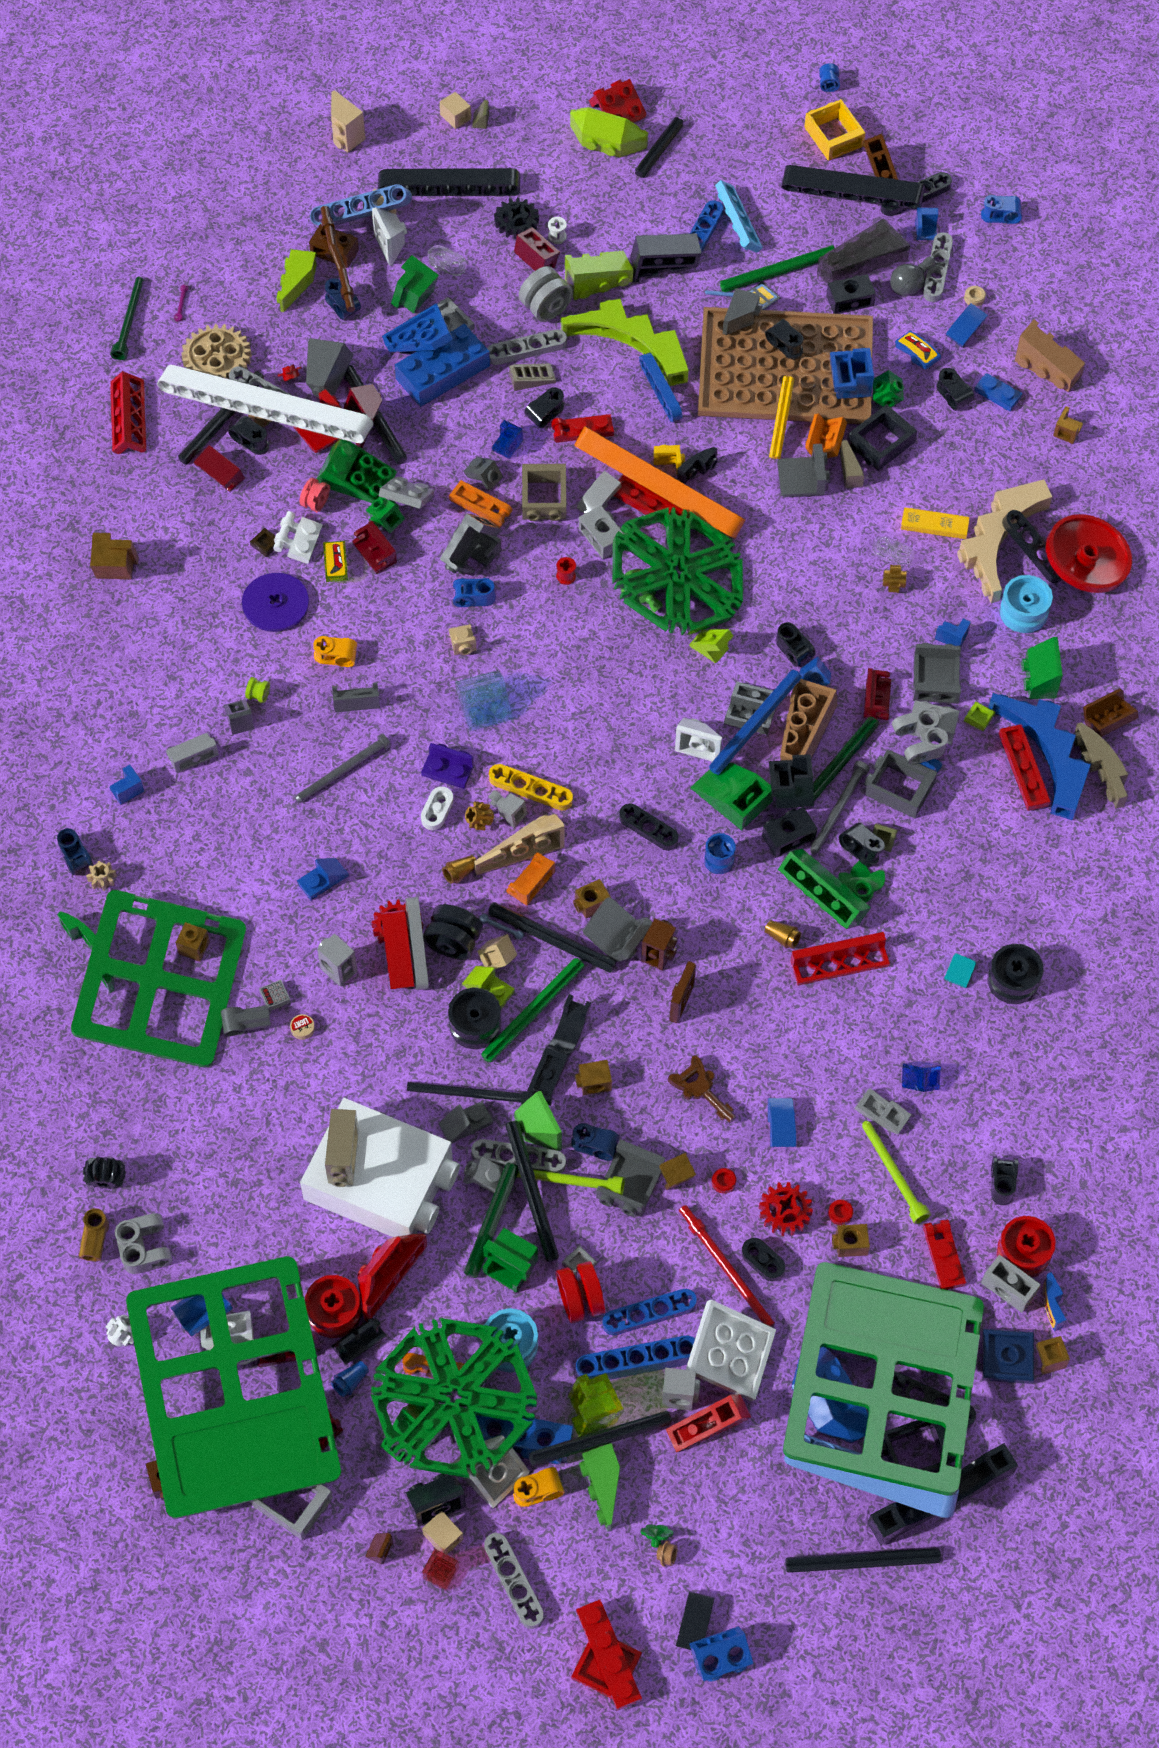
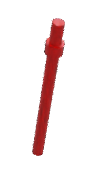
M687 1205L681 1207L679 1212L689 1224L688 1228L693 1235L699 1237L761 1322L770 1327L773 1326L775 1322L705 1230L706 1226L701 1219H697Z

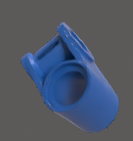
M989 195L984 199V209L981 211V218L988 223L1016 224L1022 219L1021 200L1017 196Z
M461 578L453 582V588L455 589L453 604L456 607L490 606L496 600L495 586L489 578Z

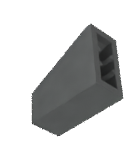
M309 338L306 384L316 397H319V393L325 389L331 396H335L353 357V353L345 343Z

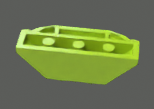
M589 107L577 110L572 109L570 112V126L581 146L589 150L600 151L609 156L623 157L644 150L648 146V132L641 130L636 124L626 118Z

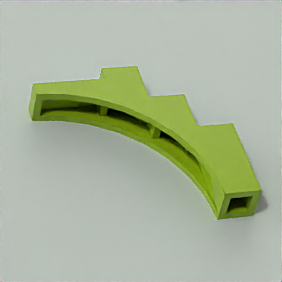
M621 299L601 302L600 310L589 311L561 318V330L565 332L566 336L596 335L628 344L643 355L650 352L669 386L688 383L689 370L675 330L654 334L648 314L627 318Z

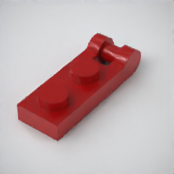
M611 414L565 420L555 418L551 421L552 429L555 430L553 437L556 443L576 441L584 426L603 437L614 436Z
M940 1220V1223L933 1225L931 1222L923 1224L924 1234L940 1289L949 1290L965 1286L966 1280L951 1233L949 1220ZM942 1233L944 1239L936 1240L934 1234Z

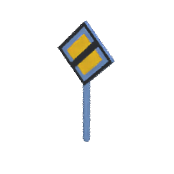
M763 282L748 290L749 292L760 294L759 303L762 304V310L780 299ZM705 291L706 295L733 297L734 294L732 292Z

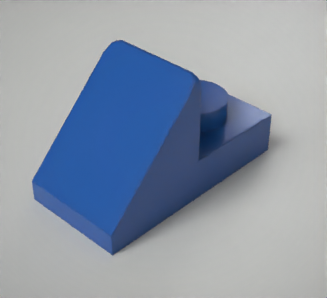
M336 858L316 859V868L297 880V884L310 900H313L349 876V873Z

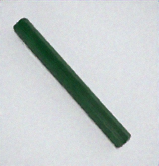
M873 716L868 717L813 782L814 801L877 729L879 721Z
M507 1162L464 1269V1274L468 1277H478L485 1259L483 1247L488 1239L492 1241L519 1172L516 1164Z

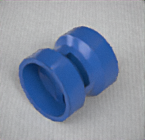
M833 63L822 65L819 69L821 90L824 92L837 91L840 87L839 67Z

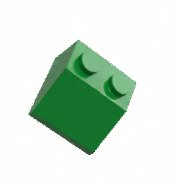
M1052 637L1027 649L1025 658L1021 660L1022 672H1026L1024 691H1028L1029 699H1056L1063 677L1058 637Z

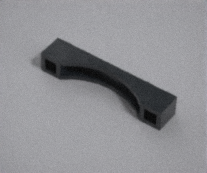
M1005 1443L984 1453L961 1469L956 1505L1015 1473L1018 1464ZM893 1502L871 1514L868 1525L881 1546L936 1515Z

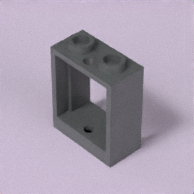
M887 749L884 756L880 755L874 766L876 768L873 774L869 773L865 780L864 786L867 787L865 796L915 819L935 784L937 772L919 763L911 765L906 757ZM888 767L921 782L911 801L877 786Z

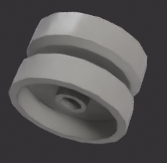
M546 266L533 272L524 281L518 294L521 303L527 309H530L531 313L539 321L547 322L566 309L572 299L573 289L564 279H561L560 275L552 267Z

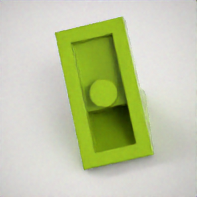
M729 629L702 630L689 646L714 663H717L729 650L728 642L734 635Z
M475 966L462 983L466 988H483L491 992L499 1001L501 1009L515 992L513 987L495 976V969L492 967Z

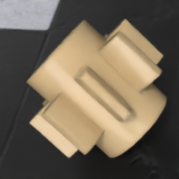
M98 861L94 866H89L91 874L86 875L88 882H92L94 890L98 887L105 891L108 886H114L112 878L117 877L115 870H111L110 862L105 864Z

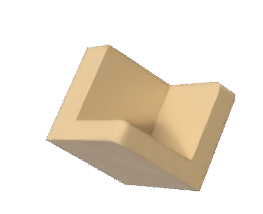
M456 92L439 102L440 115L455 129L471 120V106Z
M508 934L487 941L477 951L484 967H492L494 969L506 966L517 956V952Z
M442 1511L422 1528L423 1535L443 1557L463 1540V1533Z

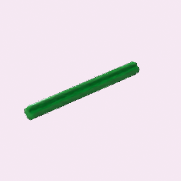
M830 245L720 281V289L722 292H728L735 288L738 289L836 257L837 251L834 245Z
M574 958L481 1053L483 1059L490 1063L493 1062L584 969L585 965L578 958Z

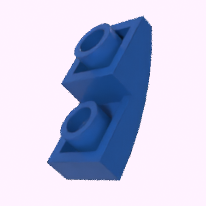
M971 303L949 328L945 336L963 348L988 315Z
M768 1098L770 1147H796L793 1099Z

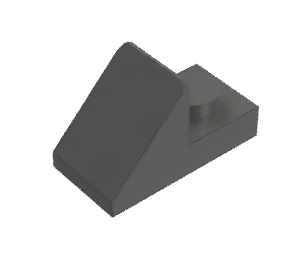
M483 1101L465 1109H462L459 1104L439 1122L444 1136L451 1144L493 1124V1120Z

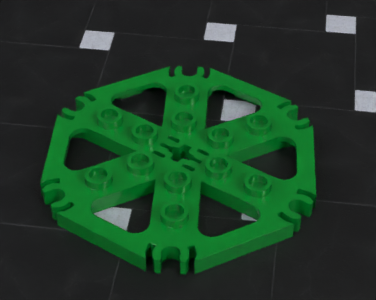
M668 507L628 520L622 525L620 530L625 534L618 531L613 539L612 584L617 582L614 586L615 590L619 588L624 589V592L620 595V599H624V604L665 632L669 630V633H673L675 627H679L681 635H684L686 630L688 631L687 635L731 620L736 613L731 607L738 610L743 602V558L738 559L741 555L740 552L736 554L731 552L735 547V543H731L732 539L691 511L687 514V511L683 509L681 516H678L675 513L674 507L670 513ZM657 523L663 524L666 528V548L641 532L640 529ZM690 529H694L710 539L714 546L690 554ZM629 551L651 567L625 575L622 572V553ZM677 564H678L679 571L681 572V574L679 575V577H678V574H677V570H674V569L676 568ZM722 568L728 569L731 572L732 591H727L704 574ZM666 588V615L659 616L640 603V596ZM690 594L711 607L715 615L698 622H693L690 619Z
M439 1318L442 1328H438L437 1321L432 1319V1330H425L423 1324L420 1323L419 1332L421 1335H418L414 1326L377 1367L374 1380L381 1381L383 1384L380 1387H371V1393H373L371 1394V1399L390 1452L393 1447H395L393 1451L395 1457L402 1451L406 1452L408 1455L403 1460V1463L405 1465L410 1464L409 1468L470 1478L467 1472V1467H470L471 1475L476 1477L475 1467L477 1465H483L486 1472H490L488 1461L490 1460L493 1464V1469H495L533 1425L532 1420H534L535 1414L528 1413L526 1408L537 1407V1395L517 1343L513 1347L514 1339L512 1338L507 1343L500 1342L504 1331H498V1327ZM452 1334H460L480 1338L483 1344L458 1370L447 1340L448 1337ZM419 1347L424 1352L433 1379L396 1373L395 1367L412 1348ZM509 1362L515 1369L521 1390L519 1393L483 1388L482 1385L502 1363ZM453 1391L458 1392V1396L462 1397L461 1399H456L455 1403L450 1402V1398L446 1397L447 1395H452ZM396 1401L426 1406L424 1411L403 1434H397L394 1431L387 1412L389 1403ZM475 1415L511 1421L514 1429L497 1449H488ZM450 1424L461 1454L460 1461L451 1464L427 1459L425 1456L426 1449L446 1426Z

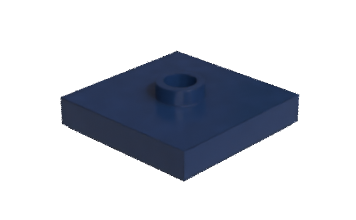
M983 1329L982 1380L1033 1384L1034 1332Z

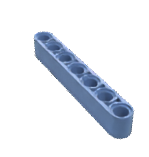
M804 1434V1441L807 1443L852 1454H862ZM784 1456V1461L792 1467L939 1517L948 1518L954 1515L959 1489L956 1494L946 1496L793 1460Z

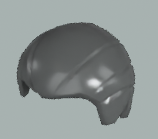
M926 257L918 266L913 264L898 266L890 277V285L893 291L899 295H915L920 288L924 287V272L935 266L934 257Z

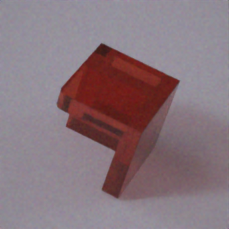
M434 1549L422 1571L423 1579L447 1591L459 1569L458 1560Z

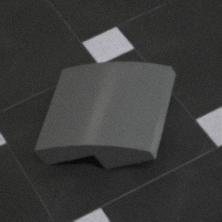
M736 682L725 715L724 724L742 728L773 690ZM775 710L756 732L768 735Z

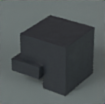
M811 754L792 755V760L769 761L772 797L776 798V808L814 806Z

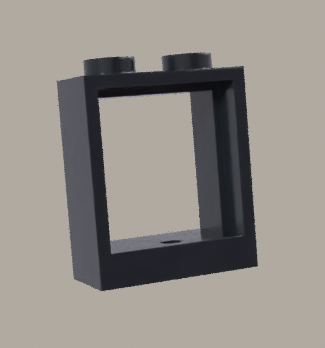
M886 404L849 433L848 443L852 451L862 456L868 466H873L879 471L915 443L917 430ZM880 423L899 438L881 453L863 438L864 435Z
M916 1420L886 1430L881 1455L883 1457L886 1456L888 1462L899 1464L891 1442L930 1429L941 1456L945 1428L941 1425ZM947 1455L946 1465L955 1467L956 1457ZM940 1462L920 1470L938 1473Z

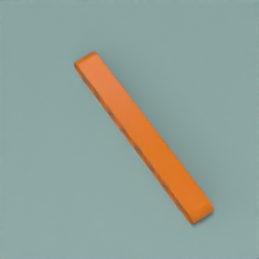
M585 426L574 444L577 448L678 507L685 509L687 512L691 511L714 528L734 539L746 519Z

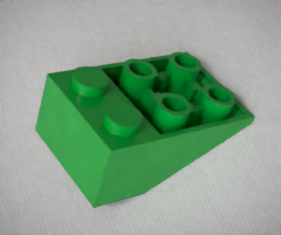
M339 439L332 446L316 479L320 483L325 482L329 484L330 489L373 503V501L379 498L380 488L392 480L397 471L351 441Z
M732 762L719 775L712 773L709 769L690 788L741 831L773 802L771 785L758 774Z

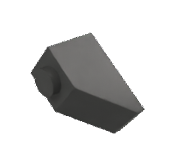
M735 288L724 319L723 334L728 335L754 323L755 317L760 316L762 304L759 303L760 294Z

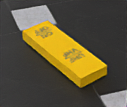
M904 507L901 530L966 539L969 517Z

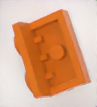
M819 413L814 414L805 445L806 450L811 456L813 444H822L823 452H827V458L838 456L847 425L844 417L824 420Z

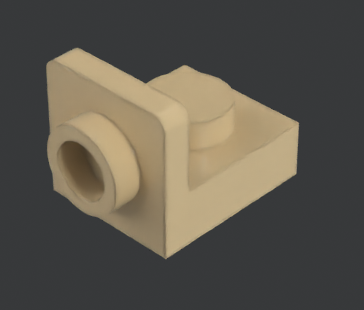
M470 624L449 629L454 655H468L473 651H477L476 638L473 636Z

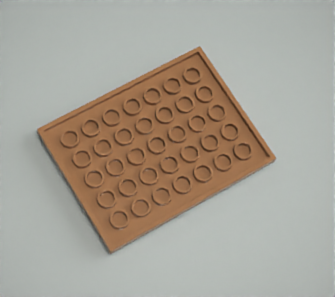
M704 307L698 416L776 420L784 376L794 378L788 421L812 422L814 414L819 413L824 420L844 417L847 424H861L871 416V397L837 399L836 392H834L829 356L830 352L870 348L872 358L873 316L761 310L760 316L755 317L752 325L725 335L723 334V323L728 308ZM781 319H785L803 335L804 341L801 345L803 347V355L796 360L788 359L768 342L765 337V331Z

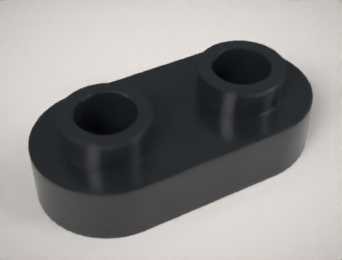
M750 1238L744 1242L741 1251L742 1257L756 1272L767 1281L773 1282L782 1278L785 1272V1263L777 1253L759 1238ZM754 1249L757 1250L759 1254L756 1256H752L749 1252L750 1250ZM770 1266H774L777 1269V1271L771 1273L768 1271L767 1268Z

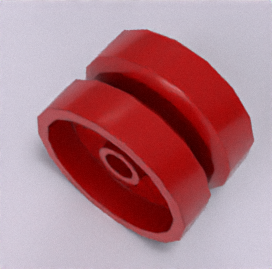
M1024 1215L1014 1218L1006 1224L997 1244V1257L1001 1255L1031 1278L1037 1277L1046 1270L1054 1254L1056 1239L1053 1231L1045 1221L1037 1217Z
M591 1261L577 1264V1280L572 1269L569 1267L556 1270L560 1296L571 1324L584 1320V1305L591 1317L605 1314L602 1288Z
M326 1275L315 1280L307 1290L305 1304L311 1328L319 1335L327 1338H341L358 1326L362 1316L360 1295L356 1286L349 1279L339 1275Z

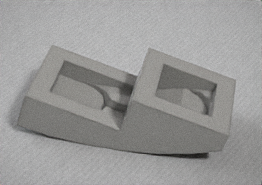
M604 471L584 494L577 505V509L584 514L600 505L605 509L608 506L607 501L621 488V482Z
M871 1088L864 1093L854 1108L862 1115L895 1134H899L911 1116L909 1112L893 1100L888 1102Z

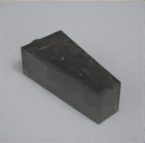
M883 218L821 256L818 260L817 274L827 284L835 280H844L861 274L866 275L878 268H887L892 266L893 263L907 261L910 244Z

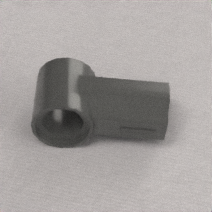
M268 1005L247 1009L230 1007L221 1010L225 1036L241 1035L248 1030L271 1027Z

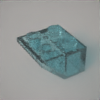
M498 670L454 682L469 731L513 719L504 678Z

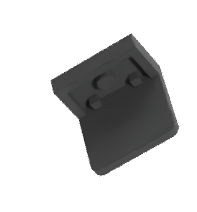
M813 444L812 457L781 458L777 461L781 496L825 495L826 484L830 483L829 470H825L827 452H823L822 444Z
M609 897L602 902L583 928V934L610 958L616 960V962L629 960L637 952L636 946L639 942L643 941L652 921L647 917L636 920L614 899Z

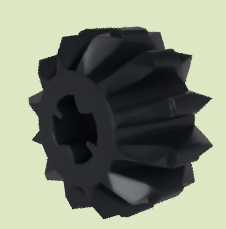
M107 1157L89 1158L85 1161L83 1181L87 1185L102 1189L118 1188L123 1185L126 1171L122 1161Z

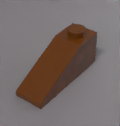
M883 134L864 140L865 152L874 176L899 180Z

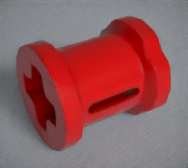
M570 557L560 558L556 564V578L561 584L570 585L576 579V562Z

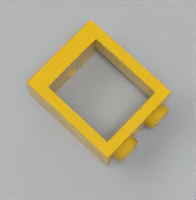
M842 99L806 113L804 127L828 161L864 147L863 141L865 140L866 133ZM838 118L848 133L828 141L818 126Z

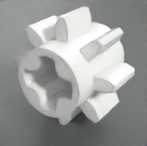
M121 1315L117 1316L116 1319L111 1318L106 1326L108 1329L106 1333L108 1340L118 1347L127 1346L128 1343L133 1344L129 1316Z

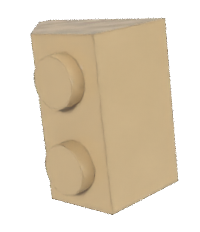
M332 91L331 120L333 142L336 147L342 148L349 153L365 140L363 112L338 92Z

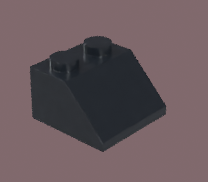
M441 1473L435 1476L433 1481L427 1484L417 1483L411 1486L408 1492H405L407 1502L418 1527L427 1524L441 1511L449 1515L466 1507L465 1493L454 1475Z

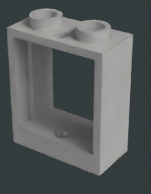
M323 1485L308 1488L316 1495L295 1524L263 1503L265 1498L251 1501V1504L254 1508L303 1540L333 1499L332 1492Z

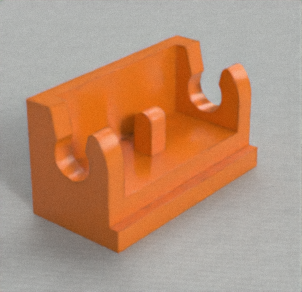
M536 852L531 863L514 883L509 884L506 892L527 906L555 873V862Z

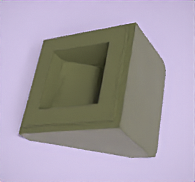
M484 100L475 110L472 122L473 128L486 129L488 127V100Z
M875 823L872 833L884 841V850L891 852L898 829Z

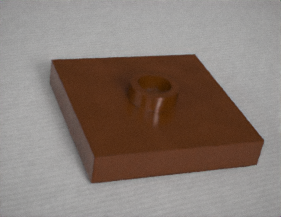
M687 962L679 983H676L673 988L669 1018L671 1022L679 1023L695 985L696 963Z

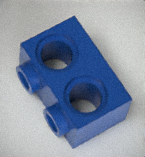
M739 1626L689 1643L697 1672L703 1681H716L722 1678L723 1674L729 1672L738 1673L747 1669V1666L754 1664L745 1633ZM740 1647L737 1655L729 1656L733 1648ZM715 1656L712 1664L704 1665L707 1657Z

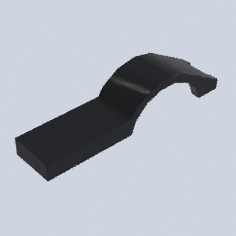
M568 995L558 1028L551 1042L544 1050L527 1091H531L533 1094L541 1091L543 1095L553 1096L567 1061L581 1036L591 1002L586 1001L585 1005L573 1001V995Z

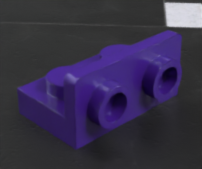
M430 743L429 755L421 771V776L465 789L474 768V757L466 751H456L444 744Z

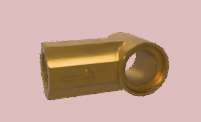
M93 1208L88 1210L83 1217L84 1229L79 1258L96 1262L101 1261L109 1222L102 1210ZM102 1219L99 1226H91L93 1220Z

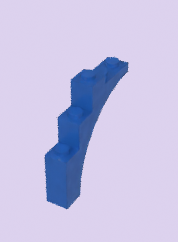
M993 693L988 708L995 711L996 715L1007 719L1015 725L1022 724L1024 732L1033 739L1049 765L1053 780V802L1050 814L1073 820L1091 764L1085 763L1080 759L1069 758L1076 735L1071 734L1067 730L1054 728L1061 705H1057L1049 700L1039 699L1037 706H1034L1026 701H1018L1003 694Z

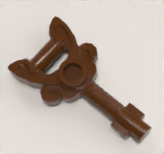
M697 1055L692 1056L690 1066L680 1075H669L667 1081L675 1088L682 1090L685 1099L690 1100L693 1097L700 1099L704 1097L717 1110L716 1114L722 1121L726 1119L731 1123L736 1119V1116L733 1114L734 1109L728 1103L724 1105L711 1091L714 1073L710 1070L705 1071L704 1065ZM696 1073L699 1075L696 1081L686 1082Z

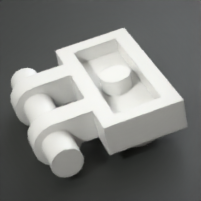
M288 511L280 523L281 529L275 536L273 549L276 552H281L283 547L289 549L287 557L308 564L323 524L304 517L301 518L300 523L294 522L295 513ZM289 531L295 533L293 540L287 537Z

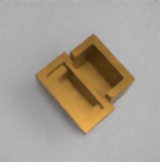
M93 533L90 567L96 579L132 580L133 564H138L139 560L132 540H111V533Z

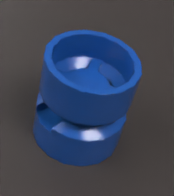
M724 833L713 834L706 842L704 864L714 874L727 873L734 865L736 844L729 835Z

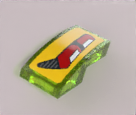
M345 541L323 542L326 582L348 581Z

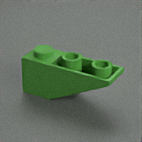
M612 1443L583 1452L582 1462H579L583 1478L588 1476L591 1486L587 1487L591 1501H597L599 1510L596 1511L600 1526L605 1525L607 1532L611 1531L620 1474V1466Z

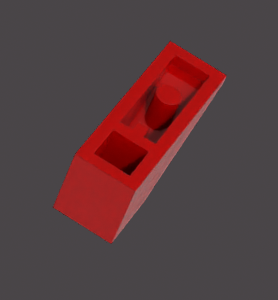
M734 1394L668 1427L666 1431L677 1453L750 1419L751 1416L741 1395Z

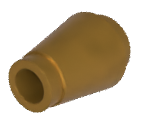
M470 855L447 862L446 866L442 868L447 882L450 884L454 882L459 883L475 869L474 861H476V858Z
M772 920L765 927V933L786 949L789 947L794 949L801 939V932L798 931L797 927Z

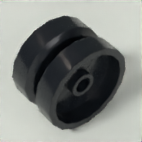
M441 904L435 907L431 923L427 925L423 934V941L429 948L441 955L456 960H467L474 951L475 941L480 937L483 924L479 918L463 908L455 905Z
M1012 943L1000 948L991 961L987 975V984L991 993L998 1000L1007 1004L1028 1002L1035 996L1043 976V962L1040 955L1024 944Z
M475 987L464 989L457 993L449 1003V1029L451 1036L459 1045L469 1049L485 1048L500 1034L502 1025L501 1008L499 1001L491 992Z

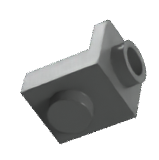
M480 457L473 459L463 471L466 477L482 481L487 490H491L503 477L494 460Z

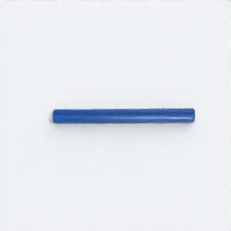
M792 669L711 762L709 769L712 773L719 775L797 685L802 678L798 671Z

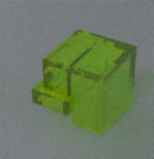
M607 1373L589 1379L587 1374L579 1376L568 1395L577 1414L576 1417L571 1419V1422L579 1437L615 1424L624 1410Z

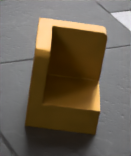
M1065 406L1056 423L1053 436L1073 444L1083 423L1069 418L1070 407Z
M686 1153L659 1165L667 1182L665 1185L666 1190L688 1181L696 1175Z
M1061 1336L1037 1342L1036 1348L1043 1364L1041 1368L1042 1375L1067 1367L1070 1358Z

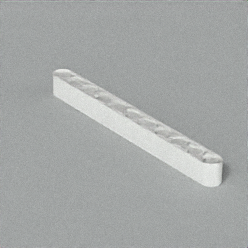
M168 365L157 382L158 387L168 394L355 443H363L373 426V421L361 413L175 365Z

